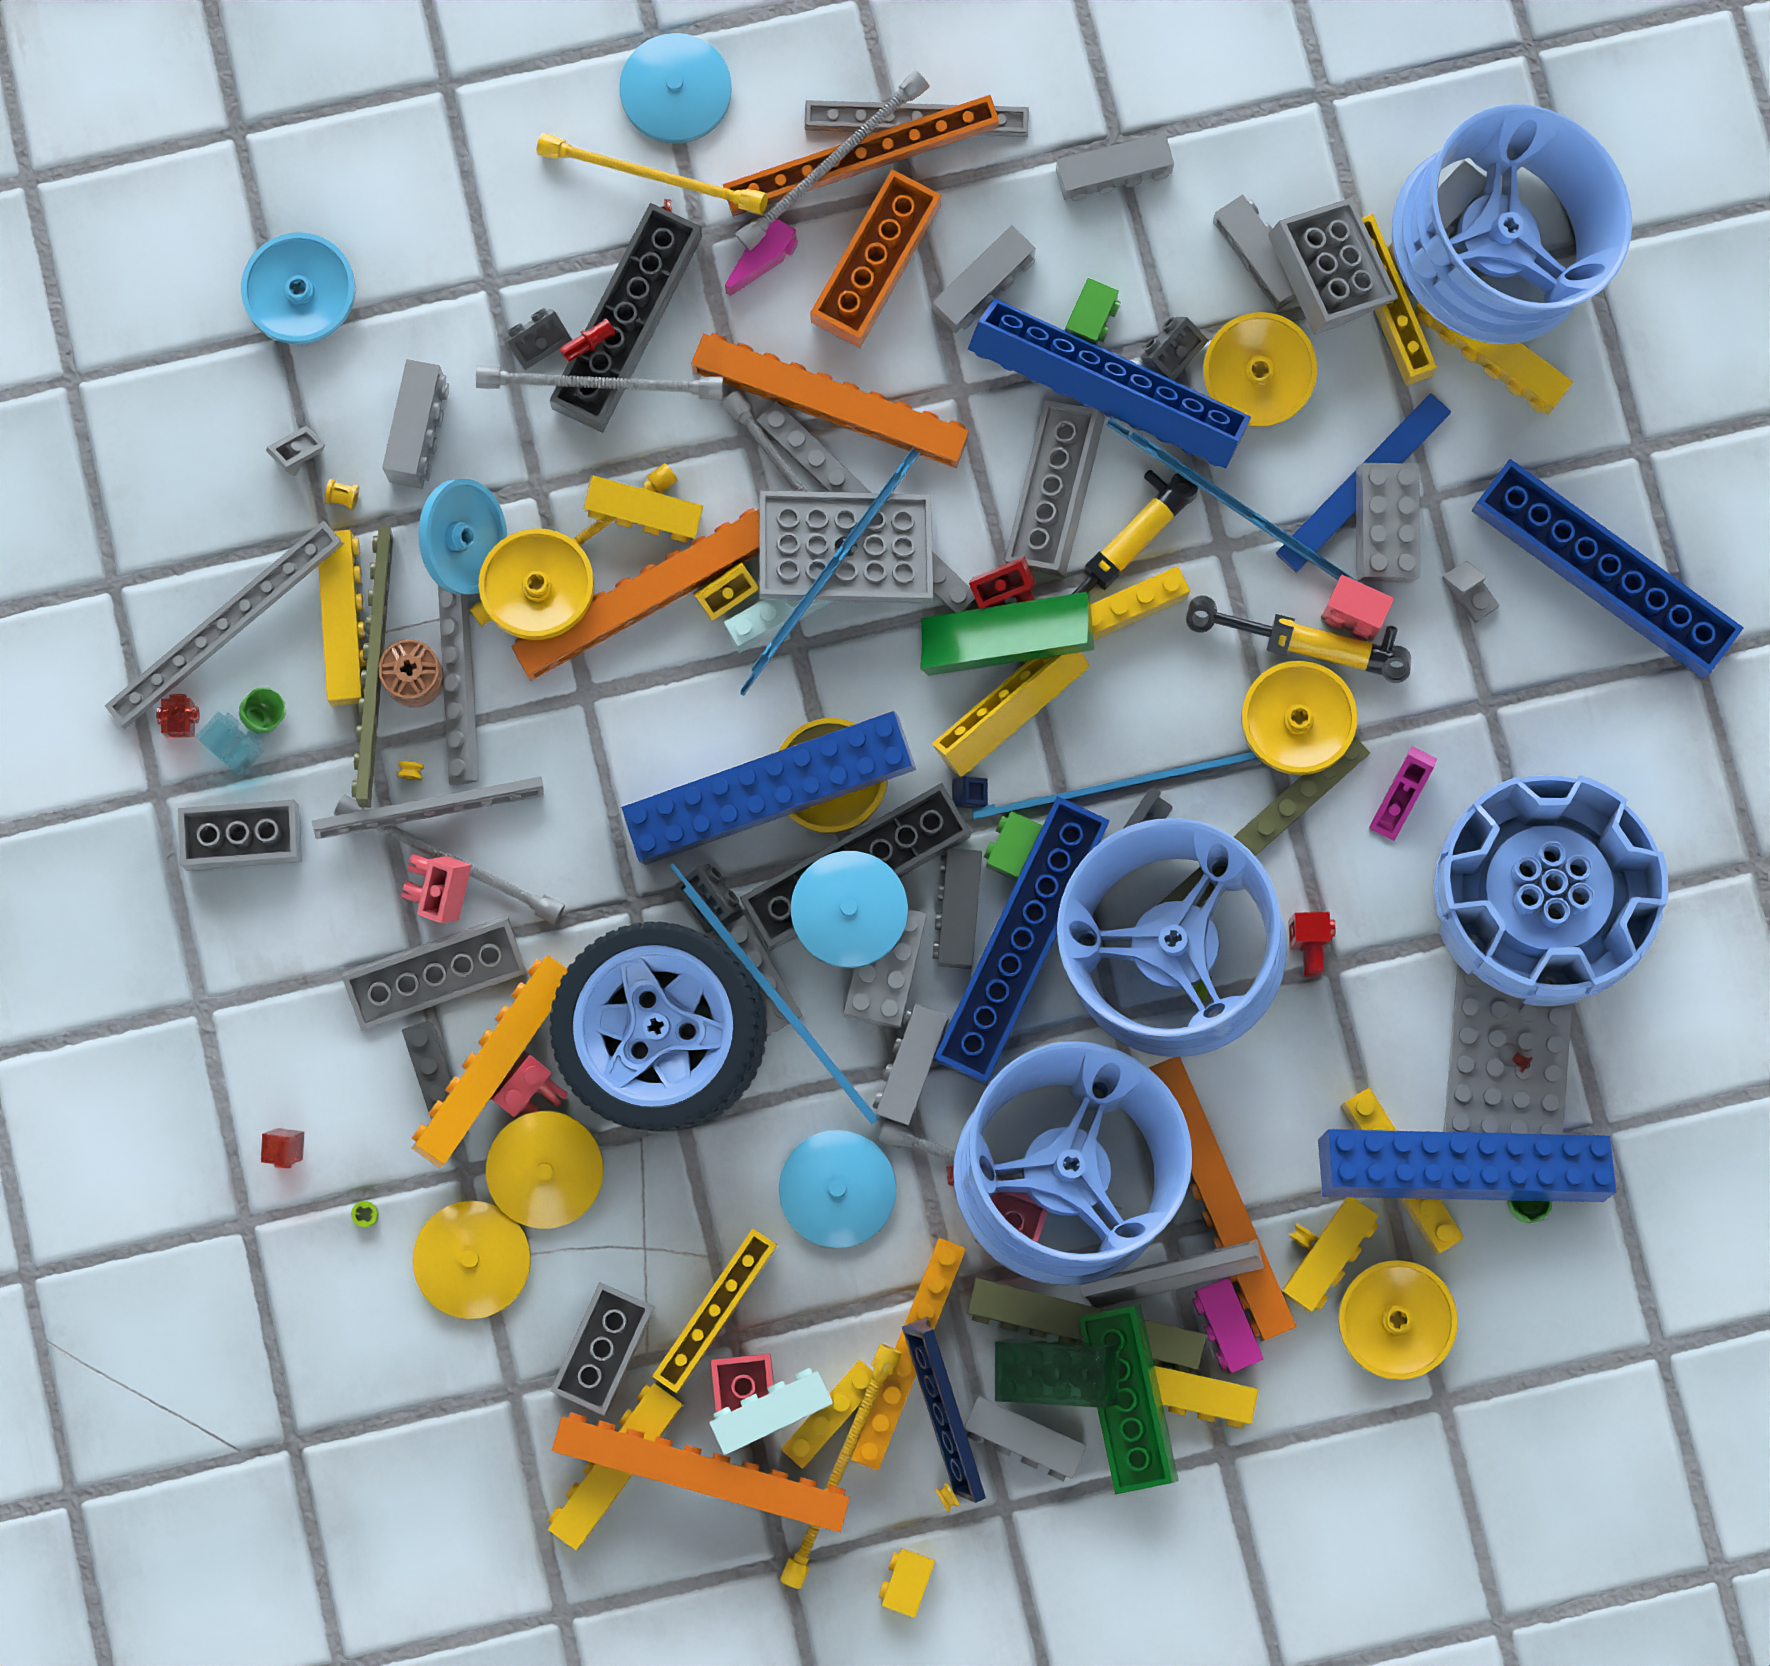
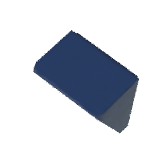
M968 776L954 778L952 780V800L956 807L974 808L987 806L988 779Z

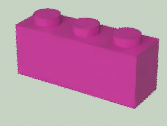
M1229 1277L1194 1291L1196 1295L1195 1298H1192L1194 1307L1198 1315L1204 1314L1208 1325L1203 1327L1210 1343L1215 1341L1219 1352L1215 1356L1221 1370L1227 1369L1228 1374L1264 1360Z

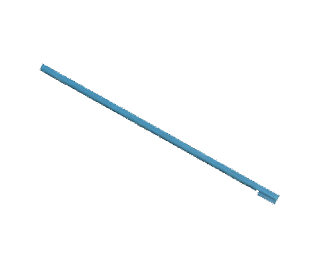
M1111 418L1106 425L1336 580H1339L1342 574L1357 581L1134 431L1130 436L1128 435L1129 430Z
M913 446L753 665L751 670L753 673L741 688V695L744 696L919 457L921 451L918 453L914 450Z
M1253 752L1000 807H995V804L987 805L985 807L973 808V818L975 820L1052 804L1057 796L1065 800H1071L1256 760L1258 757Z
M673 863L669 865L686 886L683 891L732 952L742 961L756 982L871 1125L879 1120Z

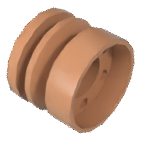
M414 639L400 640L390 645L382 654L379 662V677L390 697L398 704L409 708L423 707L433 702L441 693L443 688V669L434 651L425 643ZM412 665L414 668L412 670L413 675L408 676L406 674L407 667Z

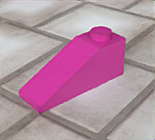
M778 219L772 221L773 223L765 231L766 235L760 243L751 251L747 248L745 249L725 283L726 294L733 295L782 263L787 254L791 256L798 245L796 229Z
M1413 746L1410 747L1369 826L1370 829L1395 841L1432 773L1437 758Z

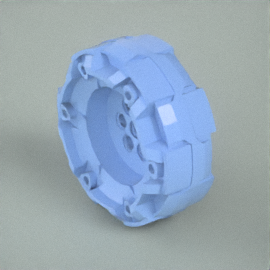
M1550 775L1530 776L1520 779L1515 777L1493 787L1464 811L1453 825L1441 848L1434 875V901L1437 916L1441 921L1438 929L1441 938L1451 956L1468 975L1474 973L1493 988L1510 996L1521 998L1523 1004L1559 1006L1576 1003L1583 997H1590L1610 988L1624 978L1640 962L1655 940L1661 926L1662 911L1668 901V873L1663 852H1658L1646 826L1626 805V798L1608 786L1584 776H1579L1577 779ZM1544 852H1552L1556 856V862L1547 861L1544 857ZM1570 866H1579L1582 869L1583 875H1574L1570 870ZM1519 867H1528L1532 871V877L1523 876L1519 871ZM1546 880L1555 881L1559 890H1550L1546 886ZM1577 893L1583 896L1585 904L1579 905L1575 903L1572 894ZM1521 895L1531 896L1534 900V905L1528 906L1524 904ZM1548 909L1558 910L1561 919L1551 918L1548 914ZM1550 979L1553 985L1545 984L1544 980Z

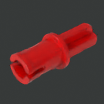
M604 319L586 332L582 330L580 332L581 335L562 346L560 352L565 360L568 362L572 361L589 349L594 351L596 345L614 336L615 330L610 322Z

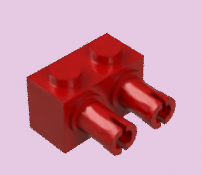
M1025 556L972 577L969 582L979 609L1006 605V598L1011 596L1016 598L1017 603L1035 600L1031 590L1036 582Z
M1330 912L1294 913L1288 921L1290 949H1300V951H1303L1304 977H1319L1321 973L1325 972L1324 948L1332 941V937H1335L1336 934L1335 920L1330 919Z

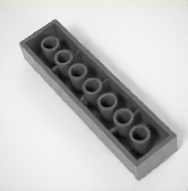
M649 204L585 329L586 332L604 319H607L614 328L615 335L596 345L594 351L589 349L577 358L569 361L562 375H565V377L568 375L572 377L583 376V378L584 376L587 378L590 376V378L605 377L606 379V377H611L612 379H631L703 237L700 225L657 205ZM557 385L549 401L552 410L603 433L625 390L624 388L621 390L620 388L609 389V387L608 389H602V387L591 388V386L590 388H584V386L581 388L580 386L569 387L568 385V387H562L561 385L559 387Z
M940 783L741 896L740 899L771 952L797 937L791 918L792 895L802 874L820 858L841 851H858L880 859L896 873L898 878H901L947 851V848H953L969 839L971 831L943 783Z

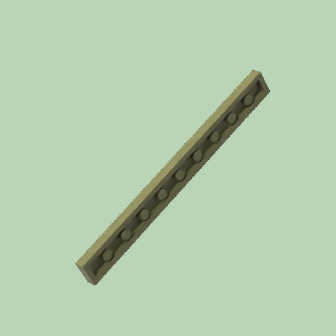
M379 526L378 536H373L372 550L373 553H376V562H371L370 579L374 580V587L368 591V606H372L371 616L366 617L365 629L366 633L370 634L369 643H364L363 659L367 660V669L361 672V687L365 688L364 698H359L358 707L359 715H363L362 725H357L356 741L360 742V752H355L354 770H358L357 780L352 781L351 789L352 797L356 798L359 807L371 808L381 692L379 662L384 653L393 534L390 526Z
M1354 736L1350 747L1340 760L1323 771L1302 775L1241 829L1234 838L1248 848L1254 856H1257L1362 762L1370 752ZM1219 866L1214 870L1213 874L1220 877L1225 873L1227 867ZM1199 867L1159 904L1171 901L1183 902L1203 876L1201 868ZM1210 883L1196 904L1197 907H1200L1209 899L1215 889L1213 884Z

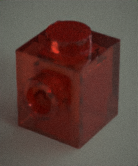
M276 1128L262 1133L261 1163L274 1164L276 1168H291L292 1164L302 1161L305 1131Z

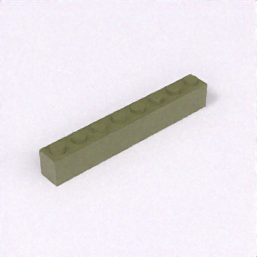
M975 1278L967 1314L973 1315L972 1321L989 1325V1321L994 1320L1001 1322L1000 1328L1017 1332L1018 1327L1030 1329L1029 1335L1046 1339L1047 1334L1059 1336L1058 1342L1075 1346L1076 1341L1083 1342L1078 1317L1108 1310ZM1145 1320L1154 1366L1161 1367L1162 1362L1173 1364V1370L1189 1374L1191 1369H1199L1206 1334Z

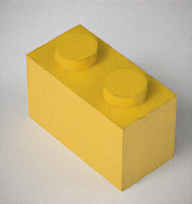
M738 562L693 594L709 618L714 621L759 590V587L745 566Z
M901 1548L900 1553L894 1552L888 1569L893 1570L889 1582L883 1581L878 1598L883 1599L881 1606L915 1618L935 1560Z

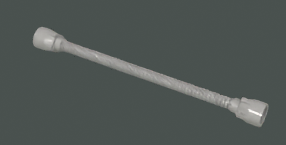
M914 70L908 75L903 83L898 86L899 90L896 92L895 97L890 102H887V105L885 104L882 110L880 109L879 112H876L874 117H871L866 124H863V127L861 126L858 129V132L856 131L855 134H852L850 139H847L842 146H839V149L837 148L831 156H828L825 159L826 161H823L818 168H815V171L813 170L807 178L801 181L802 183H799L796 188L791 190V193L789 192L788 195L783 197V200L777 203L778 205H775L772 210L770 209L767 215L765 214L762 218L759 217L756 221L752 220L735 234L749 251L760 243L766 235L765 231L773 223L772 221H775L778 216L780 217L783 214V211L785 212L786 209L791 207V204H794L799 197H802V194L804 195L807 189L809 190L810 187L815 185V182H818L823 175H826V172L828 173L831 167L833 168L834 165L839 163V160H842L847 153H850V150L852 151L855 145L857 146L858 143H861L863 138H866L869 133L874 131V128L876 129L882 121H885L888 118L887 116H890L893 111L898 109V106L900 107L901 104H905L909 100L913 101L930 87L918 71Z
M477 365L476 388L499 389L500 385L518 383L519 385L540 384V386H546L547 384V386L558 385L559 387L561 385L562 387H568L569 385V387L580 386L581 388L583 386L584 388H590L591 386V388L602 387V389H608L609 387V389L620 388L621 390L623 388L624 390H630L631 388V390L642 389L643 391L645 389L646 391H652L653 389V391L664 390L665 392L667 390L668 392L670 390L671 392L686 391V393L690 392L699 395V399L722 400L723 377L700 376V380H693L690 383L687 381L685 383V381L674 382L673 380L672 382L670 380L667 382V380L652 381L650 379L649 381L646 379L645 381V379L634 380L630 378L623 380V378L612 379L611 377H606V379L605 377L590 378L588 376L587 378L584 376L583 378V376L572 377L568 375L566 377L562 375L561 377V375L550 376L549 374H544V376L541 374L539 376V374L528 375V373H522L521 375V373L510 374L508 371H501V367Z
M737 390L728 395L721 404L734 422L739 420L742 425L746 426L793 491L807 492L770 440L766 438L758 424L753 421V415L750 412L753 408L742 393ZM843 539L839 540L835 545L836 549H839L843 544ZM852 550L849 551L846 557L852 556L854 554Z
M344 794L335 808L334 815L364 811L365 809L364 807H359L355 799ZM394 825L375 828L388 836H394V839L397 838V840L404 844L407 843V845L415 849L417 848V850L427 855L430 854L433 858L448 856L466 863V861L456 858V856L450 855L446 851L443 852L442 849L440 850L436 846L433 847L432 844L430 845V843L420 840V838L414 837L410 833L407 834L406 831L404 832L400 828L397 829ZM471 866L469 876L477 880L479 879V881L487 885L489 884V886L503 893L505 892L509 896L512 895L513 898L515 897V899L523 903L525 902L531 909L535 910L534 915L554 925L559 921L565 904L545 894L542 898L537 895L532 896V894L525 893L524 890L522 891L518 887L515 888L514 885L512 886L508 882L505 883L504 880L502 881V879L492 876V874L486 873L482 869L479 870L476 866Z
M889 1119L885 1120L878 1141L897 1148H901V1145L907 1147L913 1145V1148H920L924 1152L934 1153V1156H941L942 1159L954 1162V1150L950 1151L946 1147L936 1146L933 1142H926L925 1139L915 1138L913 1133L907 1131V1126ZM1017 1174L996 1175L997 1180L1001 1179V1181L1022 1179L1021 1176L1017 1177ZM1095 1205L1093 1210L1104 1224L1113 1230L1114 1228ZM1113 1205L1120 1216L1122 1208Z

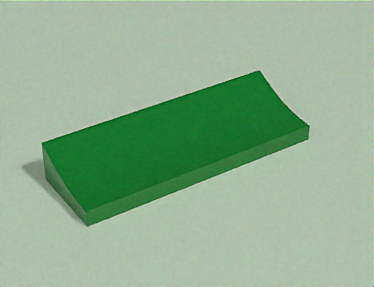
M1087 592L921 618L922 651L920 669L928 676L1094 650L1090 595Z
M1141 1304L1078 1317L1115 1495L1179 1481Z

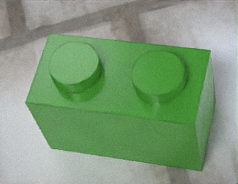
M1087 278L1067 322L1065 331L1097 345L1098 341L1104 342L1110 328L1106 323L1110 316H1116L1121 304L1117 300L1119 291Z
M1013 811L1010 812L1008 818L1003 816L996 829V832L1000 833L996 844L990 842L985 852L984 858L988 859L986 867L1017 881L1043 825Z

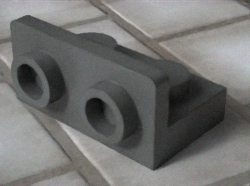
M545 308L540 309L531 316L532 321L524 326L519 323L507 331L508 336L504 338V341L509 345L524 370H527L572 341L563 323L552 309L547 311Z
M1172 317L1167 320L1162 326L1163 331L1157 338L1151 339L1145 345V352L1140 356L1143 362H1150L1162 376L1173 381L1209 341L1187 317Z
M1151 786L1123 829L1144 821L1166 819L1173 807L1160 798L1161 792Z
M710 864L697 867L685 877L721 923L742 910L736 894L726 887L722 881L721 873ZM682 881L674 886L676 892L706 933L712 932L714 928L683 891L686 886Z

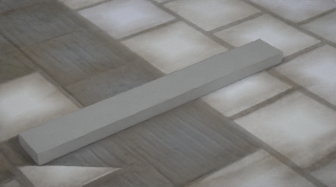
M806 100L805 130L858 132V129L861 126L863 127V124H866L871 117H874L876 112H879L880 109L882 110V107L885 104L887 105V103ZM903 103L890 116H887L888 118L882 121L876 129L874 128L872 132L877 133L957 105ZM995 106L999 118V127L975 135L1028 137L1029 107Z
M542 777L530 778L312 820L316 839L333 837L540 797L544 795Z

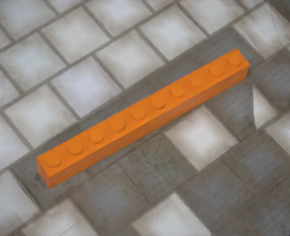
M991 95L866 136L861 143H858L857 146L855 145L852 151L850 150V153H847L842 160H839V163L834 165L833 168L831 167V170L828 173L826 172V175H823L818 182H815V185L810 187L809 190L807 189V192L998 128L999 118ZM842 144L722 184L723 188L734 191L757 190L768 194L767 205L779 202L789 192L791 193V190L796 188L799 183H802L801 181L807 178L813 170L815 171V168H818L823 161H826L825 159L831 156L837 148L839 149V146H842ZM727 200L733 217L748 212L747 210L739 209L738 204H734L733 201Z
M703 333L691 363L692 372L705 377H723L724 384L773 402L777 401L781 405L910 452L914 446L915 451L918 453L921 451L920 456L957 469L969 437V430H966L963 424L956 421H949L947 423L939 420V417L932 412H917L912 410V406L907 403L897 401L895 404L885 400L886 397L880 393L870 391L869 394L860 391L858 386L850 382H843L841 384L833 381V378L828 374L822 372L813 374L806 371V368L798 363L791 362L789 365L779 361L780 358L771 353H764L762 355L753 352V348L746 344L738 343L734 345L727 342V339L719 334L712 333L710 336Z
M751 508L743 512L739 516L740 519L732 524L729 522L721 524L714 530V534L707 538L705 536L696 538L689 544L691 547L682 552L675 550L665 557L664 562L658 565L653 563L644 567L637 577L622 579L615 584L616 588L610 592L605 593V591L595 594L583 618L565 633L543 640L517 638L515 640L516 644L511 647L529 680L536 679L714 580L738 562L744 563L759 554V509Z
M1173 1057L1149 1067L1171 1091L1185 1117L1192 1147L1190 1177L1193 1184L1189 1185L1195 1201L1201 1200L1205 1211L1201 1212L1206 1227L1208 1229L1212 1227L1216 1235V1239H1213L1215 1249L1258 1240L1265 1268L1229 1277L1231 1283L1236 1282L1240 1293L1236 1295L1243 1311L1247 1309L1252 1320L1248 1321L1254 1337H1260L1262 1342L1296 1328L1297 1326L1181 1058Z
M570 1412L569 1418L561 1416L552 1447L553 1452L840 1533L842 1531L851 1498L845 1496V1489L829 1485L828 1490L816 1488L817 1481L800 1477L799 1482L787 1479L789 1473L771 1469L770 1474L759 1472L760 1465L742 1461L741 1466L730 1463L731 1457L718 1453H713L712 1458L701 1455L702 1449L686 1444L684 1450L672 1447L673 1441L657 1436L655 1442L643 1439L645 1433L627 1428L626 1434L615 1431V1424L599 1420L596 1426L586 1423L587 1417Z

